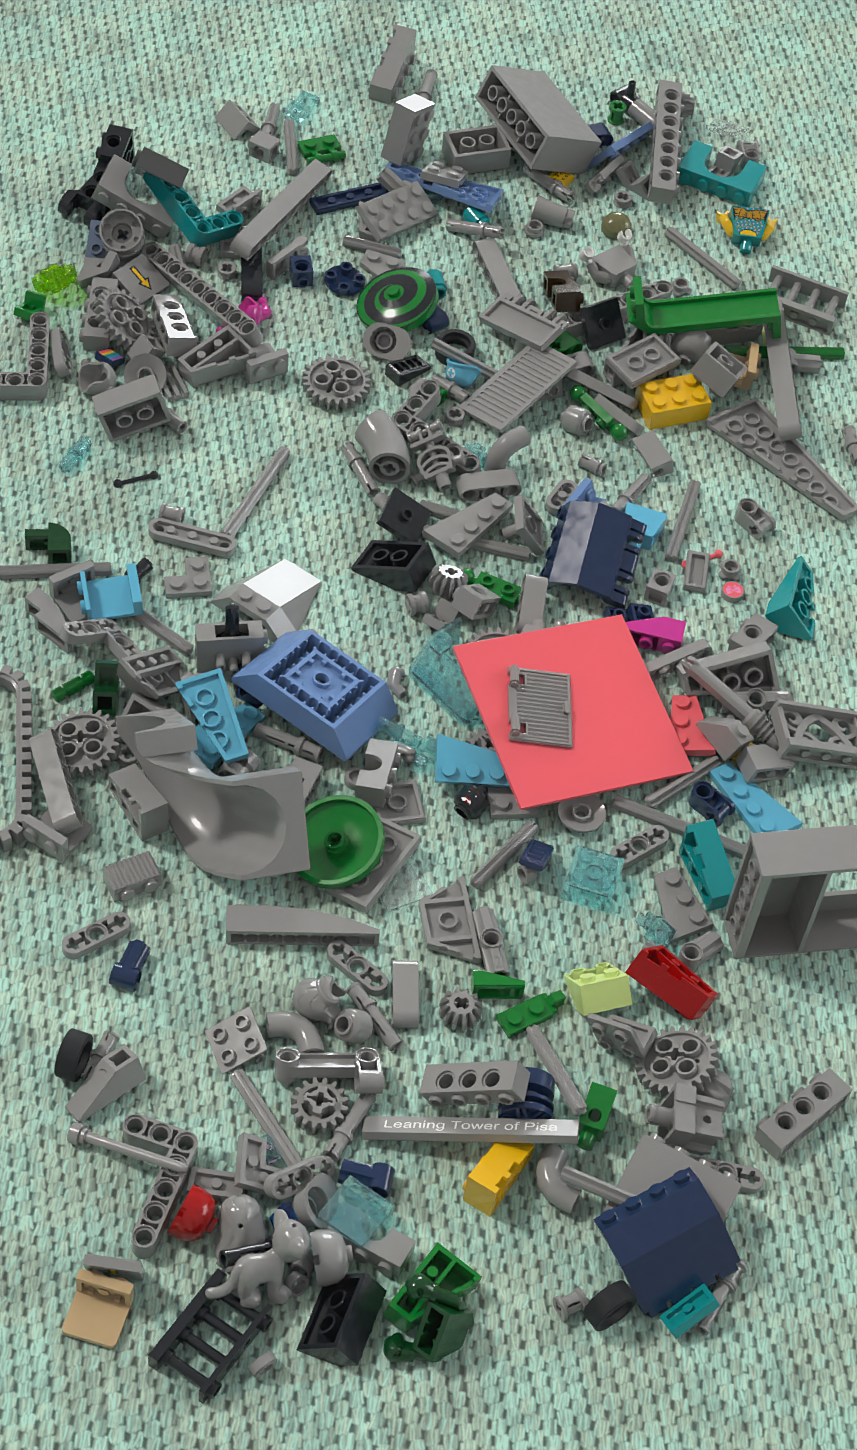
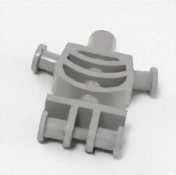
M438 418L432 424L426 423V429L424 430L421 427H417V431L406 433L412 450L417 452L427 448L417 458V466L420 471L416 474L412 473L410 476L417 486L425 478L429 483L436 480L439 490H446L452 486L448 474L456 471V464L462 463V465H465L466 458L463 451L459 455L454 456L453 452L446 446H435V443L447 438V435L443 432V425Z

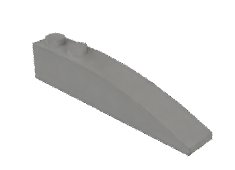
M243 904L226 906V944L328 946L332 941L342 940L350 946L379 945L380 929L329 913L301 908L270 906L267 904L259 906Z

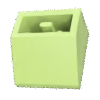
M608 962L598 963L595 965V968L587 970L586 968H575L571 970V973L563 975L576 1010L584 1016L589 1013L594 1014L632 1005L628 975Z

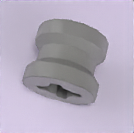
M190 243L185 253V262L189 264L195 263L196 266L202 267L208 256V248L204 246L200 248L195 243Z
M419 591L416 595L412 593L405 595V606L409 616H415L419 612L422 614L429 612V601L425 591Z

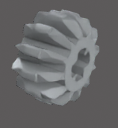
M439 564V566L434 567L433 571H431L429 587L433 589L434 593H439L441 597L446 596L449 599L458 587L467 585L468 575L464 573L463 569H458L457 566Z
M458 987L454 993L448 990L445 993V997H442L439 1003V1017L443 1018L444 1026L452 1023L453 1031L457 1026H460L463 1032H465L467 1026L473 1029L476 1026V1022H479L482 1017L483 1005L481 1001H478L477 993L470 995L468 988L464 992H461Z

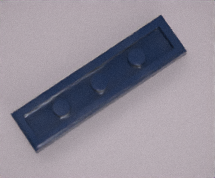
M378 182L309 198V203L316 215L359 206L360 201L365 203L389 191Z

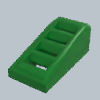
M472 970L471 994L477 993L478 999L523 998L524 980L481 970Z

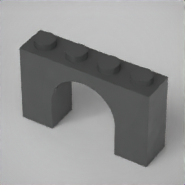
M145 146L142 151L138 149L132 162V166L135 167L134 173L142 177L144 173L149 174L178 189H181L189 172L188 168Z

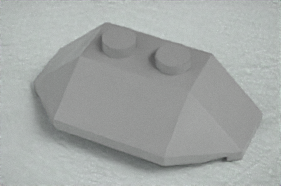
M168 645L121 658L118 661L116 675L122 680V684L132 692L153 699H160L179 693L175 682L180 681V678L183 676L184 662Z

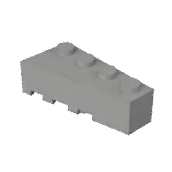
M397 24L394 25L393 37H389L386 52L383 51L380 65L377 66L370 82L369 99L391 104L394 98L397 99L399 87L404 86L405 76H409L411 65H415L417 54H415L416 29Z
M765 641L697 659L733 692L749 691L752 688H760L763 691H780L773 651ZM682 664L676 665L679 683L686 695H712L684 671Z

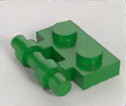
M334 134L297 142V147L303 158L306 159L307 165L314 159L321 163L329 161L334 163L339 162V159L346 158V153L344 150L341 151V145Z

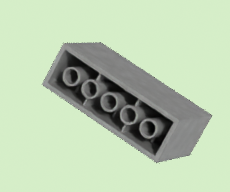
M491 65L475 98L531 169L575 174L585 173L602 142L547 74L541 71Z

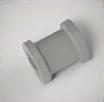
M574 261L568 265L559 266L556 264L553 266V271L568 270L570 275L574 277V280H577L578 268Z
M163 502L158 518L183 523L186 508L168 506L167 503Z
M580 1287L574 1288L572 1293L563 1297L556 1296L553 1298V1306L562 1321L567 1320L568 1316L580 1310L583 1311L588 1304L587 1297Z

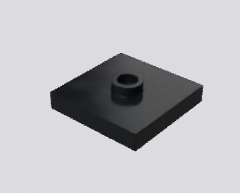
M612 297L579 309L589 350L626 338L618 297Z
M395 487L391 491L376 524L402 541L418 542L423 527L426 525L432 511Z

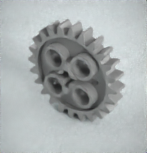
M110 287L95 298L96 302L93 305L96 308L93 312L98 314L95 320L101 322L98 326L105 329L103 334H109L110 341L115 339L117 346L122 344L124 350H126L128 347L131 348L141 334L152 337L155 335L153 331L155 326L151 324L154 320L148 317L150 312L144 310L145 304H139V298L133 299L132 293L127 295L125 289L120 292L118 287L114 290Z
M337 354L334 355V358L326 355L325 360L318 357V363L312 360L311 366L306 365V371H303L301 386H303V392H306V398L312 397V403L318 401L319 407L325 404L327 405V410L331 406H334L336 411L341 406L344 410H347V405L355 408V402L362 404V399H367V394H370L371 387L370 373L366 372V367H361V362L353 363L354 358L346 360V355H343L341 359L338 358Z
M80 708L78 714L70 710L69 717L61 714L62 721L53 720L55 727H47V730L53 728L60 739L72 779H75L77 774H81L82 779H85L86 773H90L94 777L95 770L97 769L103 773V766L111 767L110 759L117 760L116 752H121L120 744L122 739L117 733L116 721L111 720L109 714L103 716L101 710L97 711L96 714L93 713L92 708L87 713H84L83 709Z
M681 1025L679 1031H675V1028L671 1026L668 1033L661 1029V1035L659 1037L656 1036L644 1059L635 1057L637 1064L634 1066L639 1082L643 1084L645 1090L650 1089L651 1095L658 1092L660 1098L669 1094L670 1089L676 1082L696 1086V1088L703 1091L702 1084H711L710 1076H717L716 1068H720V1055L715 1041L712 1042L710 1035L705 1036L702 1029L696 1033L694 1026L689 1028L688 1031H685L684 1025Z

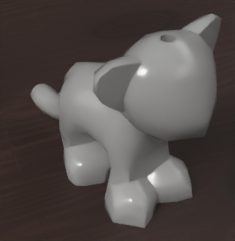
M276 1209L273 1216L275 1230L272 1248L264 1253L247 1254L240 1257L235 1263L227 1281L220 1286L206 1289V1297L208 1299H218L233 1291L241 1299V1306L254 1309L258 1308L261 1302V1293L258 1285L261 1287L266 1283L268 1300L275 1304H285L292 1297L290 1288L282 1284L285 1263L299 1261L307 1256L310 1240L305 1226L296 1220L289 1219L283 1209Z

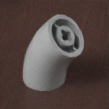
M377 410L369 414L360 423L355 432L356 441L367 455L369 472L379 482L388 484L400 483L410 474V455L405 439L396 423L386 411Z

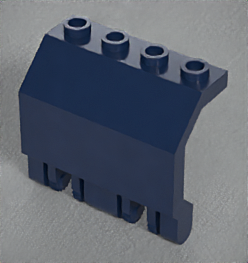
M569 501L565 505L560 506L556 514L558 519L557 525L551 532L552 543L545 554V559H547L546 565L540 573L541 577L548 578L547 590L556 585L574 586L601 597L606 604L625 609L630 590L616 584V581L632 584L640 549L628 544L627 540L641 544L644 540L647 525L633 519L631 515L600 502Z

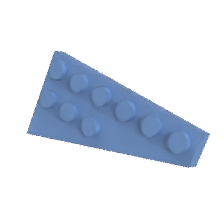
M392 162L385 166V168L389 167L402 181L407 180L411 183L418 181L424 189L440 194L444 198L454 199L492 213L503 196L504 189L468 180L457 189L420 179L421 171L423 170L408 165L398 166Z

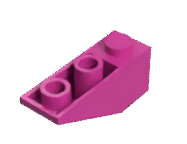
M657 617L626 622L636 646H640L642 649H652L667 654L681 647L686 626L685 621L668 617Z

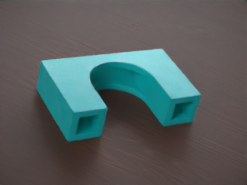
M695 140L681 161L679 170H677V172H680L678 182L748 207L764 180L767 166L748 160L742 172L736 176L721 177L715 175L706 168L710 161L713 146Z

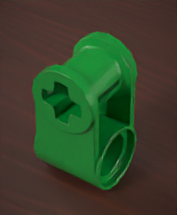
M565 331L549 347L564 355H570L582 351L583 344Z

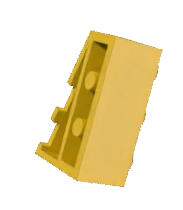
M493 1142L488 1153L483 1155L462 1186L464 1190L463 1201L491 1217L532 1158L535 1145L532 1143Z

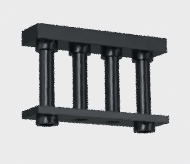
M217 1268L148 1354V1366L158 1372L162 1365H169L201 1387L199 1390V1402L202 1404L209 1397L213 1399L222 1387L220 1382L258 1333L260 1331L266 1332L273 1322V1305L267 1303L262 1311L258 1312L255 1309L241 1306V1299L232 1293L218 1299H208L205 1295L206 1289L220 1286L227 1281V1274ZM214 1300H222L252 1321L244 1334L210 1312L211 1308L209 1306ZM197 1321L200 1323L206 1322L236 1343L226 1356L193 1334L192 1328ZM180 1343L183 1345L187 1343L218 1365L209 1378L175 1355L176 1352L174 1350Z

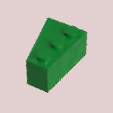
M438 1242L414 1271V1273L424 1274L433 1283L439 1284V1287L452 1291L461 1298L476 1289L482 1278L480 1274ZM404 1284L388 1304L383 1317L402 1332L407 1333L420 1324L429 1299L412 1298L406 1292Z

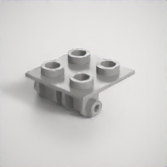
M251 1006L205 1030L221 1074L228 1073L251 1059L256 1060L257 1063L266 1060L265 1056L268 1048Z

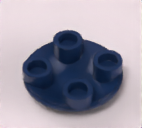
M342 262L341 265L331 267L324 275V282L328 289L339 295L351 296L358 294L365 286V276L354 268L350 262Z

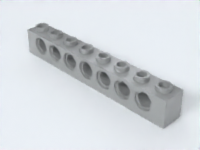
M661 79L659 80L655 98L648 201L671 205L673 197L677 198L679 186L676 184H678L680 172H677L680 167L681 158H678V156H680L682 145L678 143L682 139V131L679 130L682 129L683 118H680V116L682 117L684 105L682 104L685 92L682 91V83Z

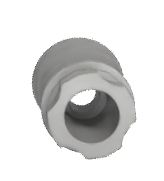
M538 195L531 220L536 219L541 221L542 224L570 230L575 211Z

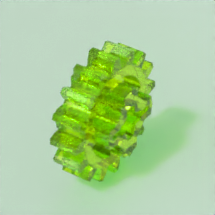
M53 263L47 268L41 269L40 273L34 274L35 277L31 279L34 290H37L38 293L42 291L43 293L48 291L58 293L60 290L69 287L70 283H75L78 275L75 266H72V264L66 265L64 263L59 266L57 263Z

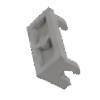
M653 430L632 439V444L635 446L634 449L639 451L649 466L650 471L655 472L652 474L654 478L673 473V459Z

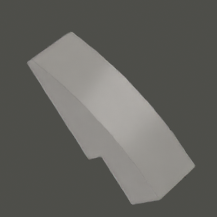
M39 587L25 597L26 612L34 617L35 629L67 654L71 653V645L65 643L59 637L60 631L66 623L64 616L52 599Z

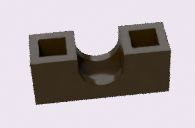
M568 270L544 271L543 292L547 298H552L551 305L553 309L557 312H579L580 304L584 302V294L580 291L579 285L575 283L574 277L570 275Z

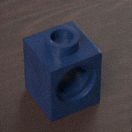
M290 256L289 272L292 287L305 288L313 286L314 271L311 256Z

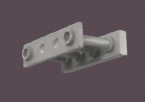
M773 265L768 280L772 282L770 288L778 290L779 286L791 289L786 299L777 296L778 301L782 300L785 320L830 336L836 317L832 315L837 306L845 307L849 292ZM798 293L810 296L806 305L794 302ZM818 299L829 303L825 312L813 309Z

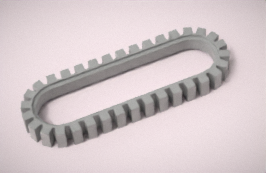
M4 664L0 671V686L11 690L16 697V814L13 822L0 831V846L3 852H7L13 849L12 842L20 845L25 840L22 820L27 814L32 816V750L29 743V738L32 737V692L30 691L28 680H24V674L19 670L13 673V667Z

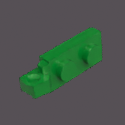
M561 990L550 995L546 993L539 994L497 1014L496 1021L510 1039L526 1031L528 1026L539 1025L553 1018V1015L558 1013L557 1008L565 1004L566 996Z

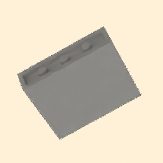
M644 1133L616 1187L634 1195H639L648 1190L653 1184L661 1183L672 1177L677 1171L690 1167L700 1179L724 1222L738 1192L741 1190L742 1184L738 1182L739 1178L727 1171H724L722 1174L714 1170V1165L700 1158L697 1161L689 1157L690 1153L679 1146L672 1148L664 1144L665 1140L656 1134L651 1133L648 1136ZM609 1201L604 1211L613 1209L618 1205Z

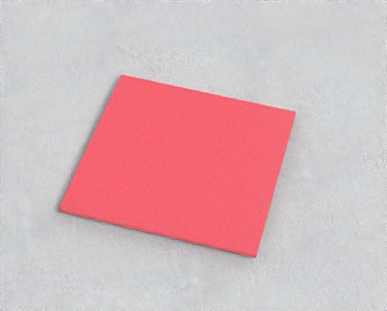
M622 614L453 646L454 654L520 810L673 778L693 772V768ZM517 665L519 668L570 674L573 748L509 741L511 724H508L507 685L510 681V675H507L508 666ZM519 677V684H524L523 677ZM520 725V733H525V726Z

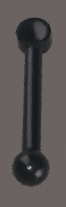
M151 471L150 474L123 481L116 479L113 481V486L120 488L122 485L149 478L157 479L158 472Z

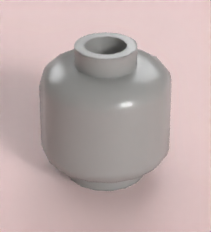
M571 405L561 413V425L566 432L582 436L589 432L593 426V417L588 409Z
M349 1008L342 1010L334 1022L336 1036L347 1043L360 1044L367 1041L373 1030L371 1016L359 1009Z

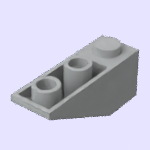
M123 1044L103 1057L67 1103L65 1109L77 1122L81 1123L146 1080L138 1056Z

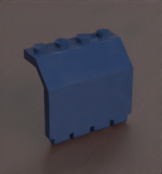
M690 1167L677 1171L672 1177L661 1183L653 1184L648 1190L628 1198L624 1203L604 1211L600 1216L593 1219L597 1229L615 1256L629 1287L637 1296V1304L643 1314L648 1312L651 1318L668 1309L667 1301L670 1300L674 1306L690 1294L692 1287L697 1289L703 1283L709 1287L717 1282L714 1275L718 1274L723 1279L739 1270L736 1263L741 1260L723 1220L700 1179Z

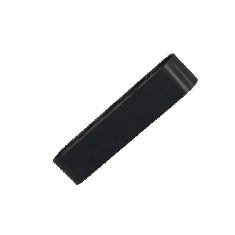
M241 225V230H243L246 227V225ZM262 247L248 261L241 257V301H244L247 296L251 297L254 301H258L260 297H263Z

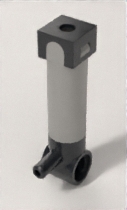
M634 80L629 81L628 85L610 92V102L616 100L624 102L627 106L625 112L641 126L649 121L654 124V110L636 96V82Z

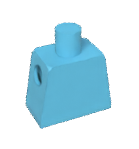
M627 502L625 513L647 525L644 540L641 544L627 540V543L639 549L650 550L664 530L667 514Z

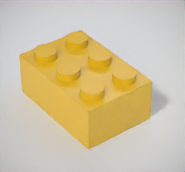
M693 374L645 382L636 387L634 396L639 401L637 408L649 430L706 420L712 404L702 383L697 381Z

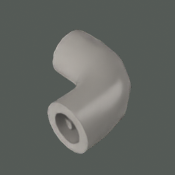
M520 425L511 429L494 442L487 453L484 471L506 469L510 457L518 450L530 445V434L524 426Z
M266 1012L268 1038H290L296 1043L299 1053H325L318 1028L308 1018L294 1012Z
M545 1144L535 1169L537 1186L548 1202L571 1215L579 1201L582 1189L560 1179L562 1169L569 1158L568 1153L557 1145Z

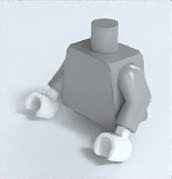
M630 229L625 231L626 237H624L622 231L617 235V239L620 243H623V247L619 244L594 256L593 248L588 246L579 253V259L587 263L586 267L593 281L607 285L611 289L622 284L628 290L629 286H633V277L635 276L637 264L632 244H629V239L632 237Z

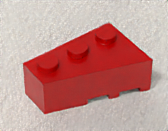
M663 945L642 949L625 971L627 975L678 1010V1013L688 1020L701 1018L719 995Z

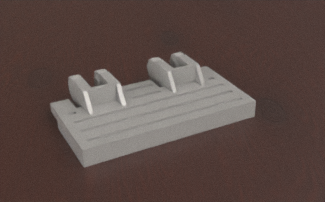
M507 293L503 297L499 296L479 315L481 323L540 352H543L569 327L565 314L560 313L557 316V311L553 308L544 314L543 310L535 307L536 301L529 298L526 301L527 297L523 294H519L515 298Z

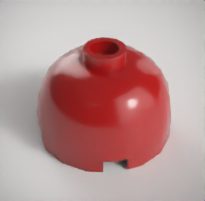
M193 1184L167 1233L187 1242L199 1240L205 1232L211 1234L218 1221L214 1217L217 1207L212 1195L200 1186Z

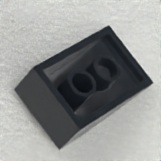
M371 540L351 569L355 573L396 591L417 592L435 567L436 561L428 542Z

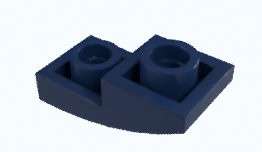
M630 603L627 609L606 607L603 611L604 618L622 614L625 622L654 618L651 605Z

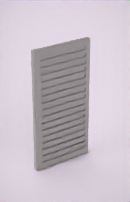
M527 345L458 407L463 409L469 416L502 433L578 363L576 360L549 346L543 352H540Z

